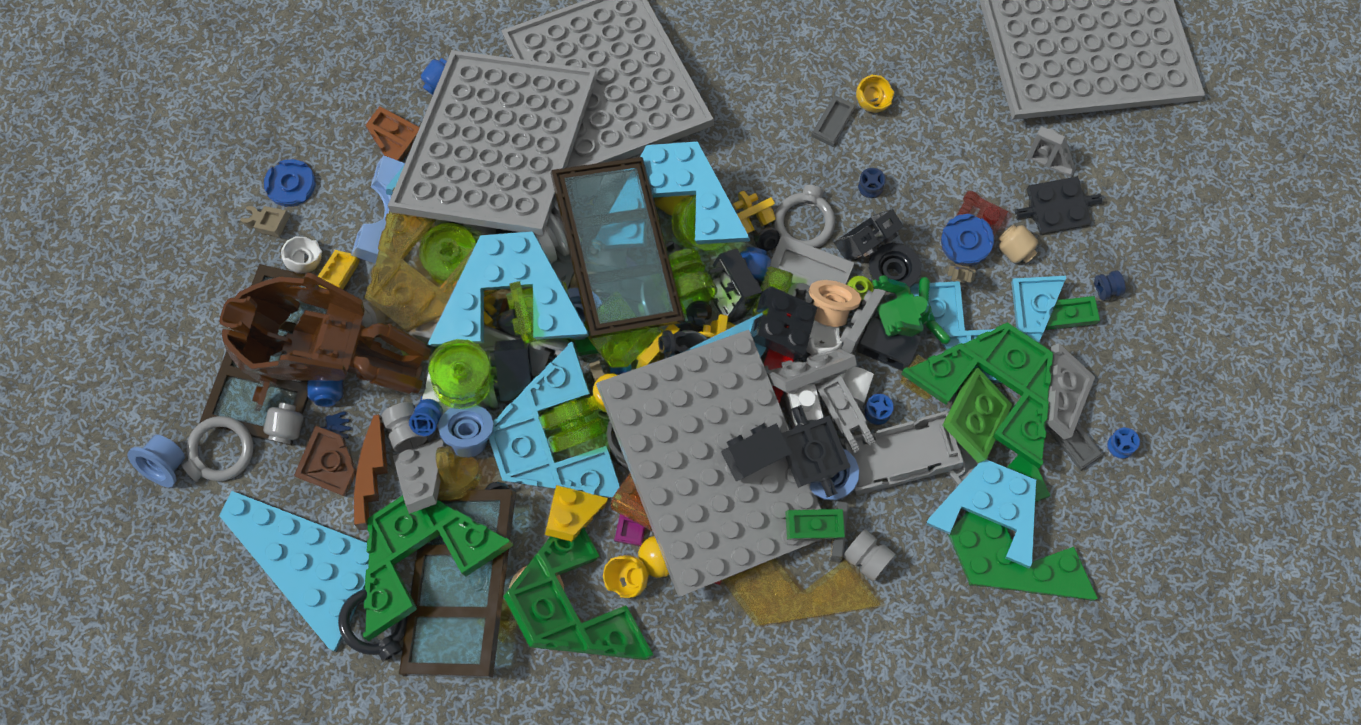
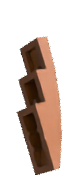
M374 415L357 466L354 490V525L359 531L368 529V502L379 501L377 475L388 473L385 431L380 415Z

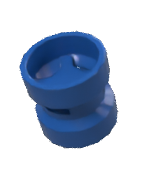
M433 399L421 400L409 419L411 430L420 436L431 435L443 415L442 406Z

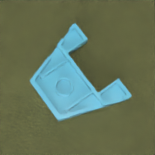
M986 459L977 464L929 517L926 525L950 535L960 509L971 512L1015 531V536L1005 559L1030 568L1033 553L1036 480Z

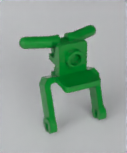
M885 275L879 277L880 281L876 279L872 281L874 289L888 291L897 295L896 299L877 307L888 337L897 334L912 337L922 332L924 329L923 325L926 324V327L942 344L950 342V336L936 322L929 304L930 280L927 277H922L919 281V296L911 294L910 288L906 283L889 279Z

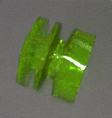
M687 248L668 255L683 314H686L683 301L692 298L693 301L702 300L709 302L715 297L717 287L711 275L704 272L705 264L701 261V256L697 250ZM661 274L649 276L651 282L654 283L655 290L662 293L660 299L666 312H670Z

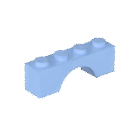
M384 155L378 162L371 188L380 195L384 203V217L376 223L363 224L357 233L351 256L381 265L387 258L390 259L392 257L395 244L391 242L393 235L397 236L401 221H398V213L389 211L388 203L392 195L386 194V187L405 163Z

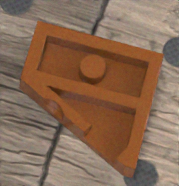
M381 106L378 107L366 123L368 132L384 156L400 162L404 160L411 150L420 128Z

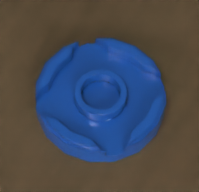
M288 159L278 162L279 165H276L274 168L272 166L264 178V189L269 199L275 204L284 207L297 206L304 203L312 195L315 189V176L303 161Z
M972 214L958 215L949 220L941 236L942 250L946 256L954 263L964 266L977 265L985 260L991 252L994 243L993 230L987 221Z

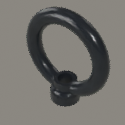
M363 589L351 595L342 605L338 616L339 631L343 640L353 650L366 655L379 654L384 662L392 658V654L397 655L403 650L399 643L405 635L407 616L396 623L395 629L390 636L378 643L361 641L351 630L350 616L353 609L367 598V591Z

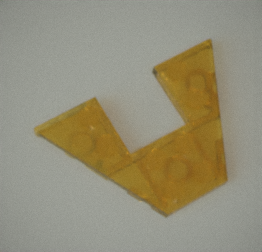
M389 211L386 214V225L381 233L378 245L379 252L376 264L372 268L371 283L367 287L365 299L408 332L441 317L473 249L441 287L438 288L403 260L435 223L436 219ZM501 289L484 290V297Z
M775 558L722 580L723 584L756 627L878 608L881 605L846 560L802 592Z

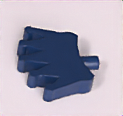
M345 411L325 417L327 426L321 428L348 439L349 436L341 432L351 430V427L343 426V424L349 423L350 420L348 418H340L346 415Z

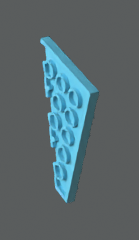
M231 491L219 515L220 518L330 650L336 652L342 640L338 627L340 609L351 595L365 589V574L369 562V553L366 552L367 543ZM357 606L353 609V611H352V613H351L350 621H351V619H352V616H353V614H354V612H355Z

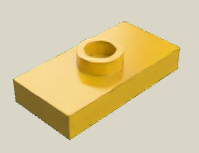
M335 250L318 277L344 289L356 270L360 258L351 256V253Z

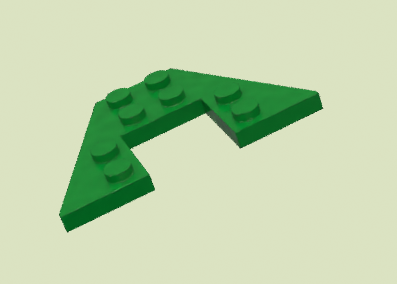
M1007 322L996 327L991 332L987 331L978 335L971 341L953 346L942 354L933 355L922 363L910 368H904L902 376L945 405L949 403L975 366L1018 393L1021 398L994 433L993 438L1038 469L1042 466L1044 439L1046 438L1045 425L1049 405L1048 392L1051 382L1050 370L1053 360L1052 351Z
M1017 455L1007 468L1036 480L1035 502L1049 498L1050 493L1039 469ZM967 511L952 528L950 535L948 534L971 586L991 587L994 589L1090 601L1098 599L1074 547L1035 560L1030 568H1026L1005 559L1012 540L1007 528Z
M402 495L368 518L367 530L369 532V539L367 540L366 552L369 553V562L365 574L367 598L364 601V609H366L364 639L367 641L372 640L417 610L395 564L437 536L441 535L461 574L465 577L514 546L509 539L491 531L486 526L473 521L470 517L444 505L439 500L434 505L409 514Z
M584 528L581 529L580 534L573 541L550 536L503 596L531 648L648 660L653 656L651 649L626 605L584 623L580 622L556 576L592 563L600 557Z

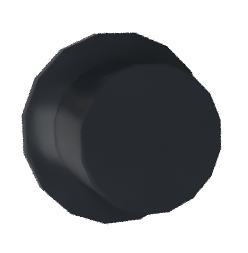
M892 242L880 246L872 254L869 260V272L873 280L880 281L879 277L885 275L889 279L906 283L909 288L916 284L921 274V262L912 248L901 243ZM894 269L899 275L891 276L887 270Z

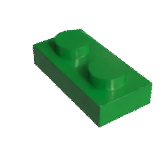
M1095 296L1057 300L1045 330L1098 324L1100 318Z
M843 509L785 511L787 540L842 539L845 537Z

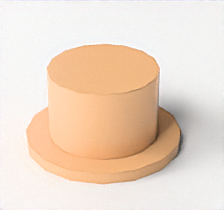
M820 280L812 283L809 288L810 297L814 300L813 305L818 307L814 320L826 326L840 327L845 325L850 310L859 307L861 302L860 294L854 288L837 281Z

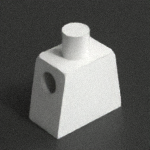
M808 384L801 387L797 392H786L784 394L792 428L797 425L791 409L802 405L807 420L823 418L815 384Z

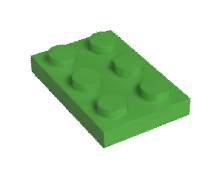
M977 367L966 378L942 426L979 463L987 459L996 440L993 438V435L1007 417L1012 403Z

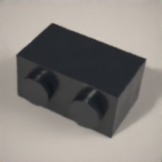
M872 317L859 345L858 353L903 371L904 368H909L922 337L917 336V334L912 337L901 334L888 337L881 318Z
M528 338L496 341L494 351H490L491 367H496L497 376H493L494 391L499 392L500 401L515 400L533 381Z
M763 423L750 430L751 436L744 439L741 434L727 441L729 447L721 451L736 482L792 454L777 423L767 427L766 423Z

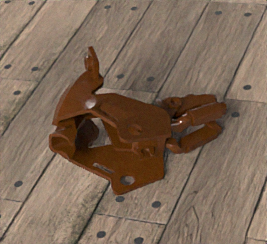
M309 272L306 273L304 279L277 277L240 291L234 298H229L225 302L219 319L222 326L232 329H223L222 339L234 363L244 373L263 383L262 387L256 386L252 398L253 402H257L255 411L259 412L263 406L268 388L275 386L277 379L340 381L346 378L348 372L356 373L357 378L370 381L374 385L407 394H418L423 382L419 380L423 368L421 362L422 360H429L431 349L424 342L391 324L376 323L365 328L361 324L365 313L363 300ZM299 301L327 309L326 314L305 310L296 323L292 334L278 335L280 325L289 318L290 314L299 310ZM379 337L381 340L409 355L401 356L384 349L381 343L373 339ZM271 356H272V357H278V356H280L279 361L269 362Z

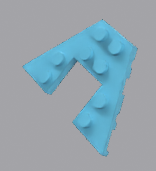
M698 142L646 145L640 157L644 159L653 198L696 195L695 241L697 244L750 241L746 230ZM631 172L609 214L644 209L635 172ZM647 219L602 226L592 243V248L594 250L646 247Z
M530 231L480 235L428 345L435 347L484 343V290L533 287V338L536 340L589 336V332L577 313V309L571 302L560 278L553 269L548 256L542 249L536 234Z
M1066 276L1012 279L1016 328L1038 343L1046 328ZM960 281L930 283L929 304L936 322L951 338L948 344H942L946 350L960 343L964 344L971 341L982 333L995 330L965 331ZM914 284L910 287L911 294L913 293L914 296H919V284ZM980 369L992 383H1001Z
M570 342L533 379L524 391L493 420L494 427L489 441L502 481L555 488L558 485L593 495L623 499L624 495L608 446L556 463L539 411L590 394L573 342Z

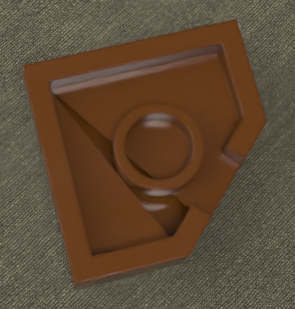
M315 426L294 477L346 497L357 470L345 439L339 434Z

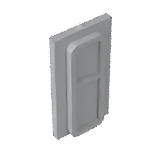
M782 235L773 253L769 275L791 284L805 283L811 286L812 283L820 280H831L848 284L854 262Z

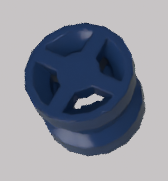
M878 168L865 169L860 176L859 192L866 198L878 197L883 192L886 180L884 173Z
M1118 270L1111 271L1106 276L1104 274L1096 275L1094 278V285L1101 300H1107L1112 295L1122 296L1125 294V281Z

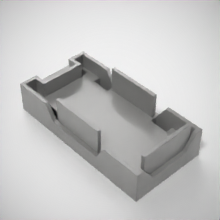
M948 411L922 417L916 422L911 421L871 433L876 441L870 446L869 444L863 445V442H866L863 434L853 436L858 442L860 449L855 454L847 443L846 438L841 439L843 449L852 454L859 467V480L855 487L856 495L878 491L963 468L964 462L956 439L942 426ZM928 425L927 428L916 430L917 427ZM928 467H935L930 471L928 470ZM883 479H888V482L882 481Z

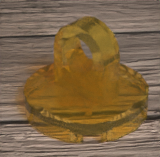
M452 446L437 448L436 464L441 480L437 499L454 500L462 498L467 494V490L471 487L474 489L479 484L482 478L481 468L475 458L456 455Z

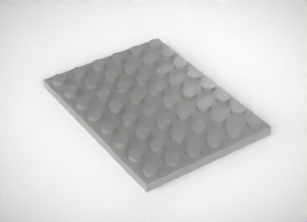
M584 0L501 30L507 47L515 59L596 69L597 78L566 168L624 160L642 153L646 145L667 144L714 126L712 115L647 0Z
M979 0L1012 120L1200 101L1205 96L1174 0Z
M451 50L388 203L389 211L516 232L532 231L536 235L543 236L556 200L550 173L551 170L567 167L597 78L596 69Z
M749 330L611 377L596 384L678 597L821 540H787L785 511L817 510L821 508L816 495L810 490L811 483L799 488L797 487L786 457L736 482L721 451L729 447L727 441L741 434L745 439L752 435L751 429L763 423H766L767 427L777 423L781 433L789 431Z

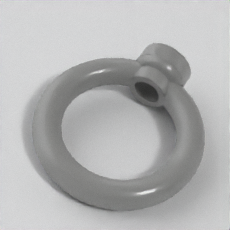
M805 185L802 193L793 194L780 203L775 212L776 220H774V228L779 232L780 238L783 235L814 248L821 247L830 239L835 228V215L828 202L822 198L823 189L815 185ZM799 203L818 207L825 218V226L821 234L811 240H798L792 237L784 226V217L789 208Z
M216 416L206 419L198 424L190 434L186 449L188 460L182 464V467L194 481H198L201 477L211 481L232 479L241 474L251 461L253 455L251 434L241 422L234 418ZM216 427H226L233 430L242 442V453L239 460L232 467L225 470L208 468L198 455L200 439L207 431Z

